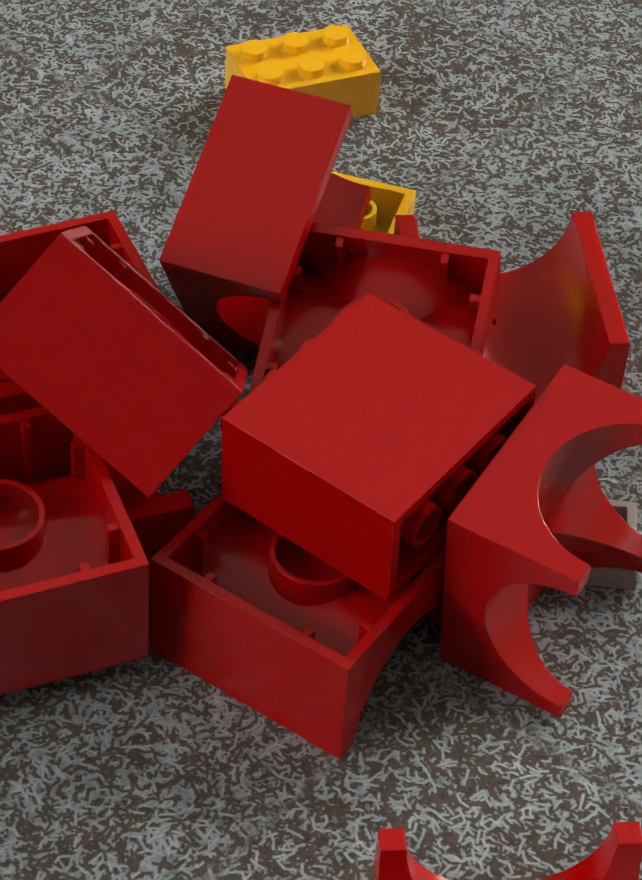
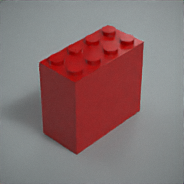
M367 293L350 308L342 309L333 320V323L315 338L307 339L291 359L279 369H273L268 372L257 388L243 400L233 402L225 411L220 423L222 431V460L220 464L222 470V498L388 602L446 545L447 519L534 405L536 385L376 296Z

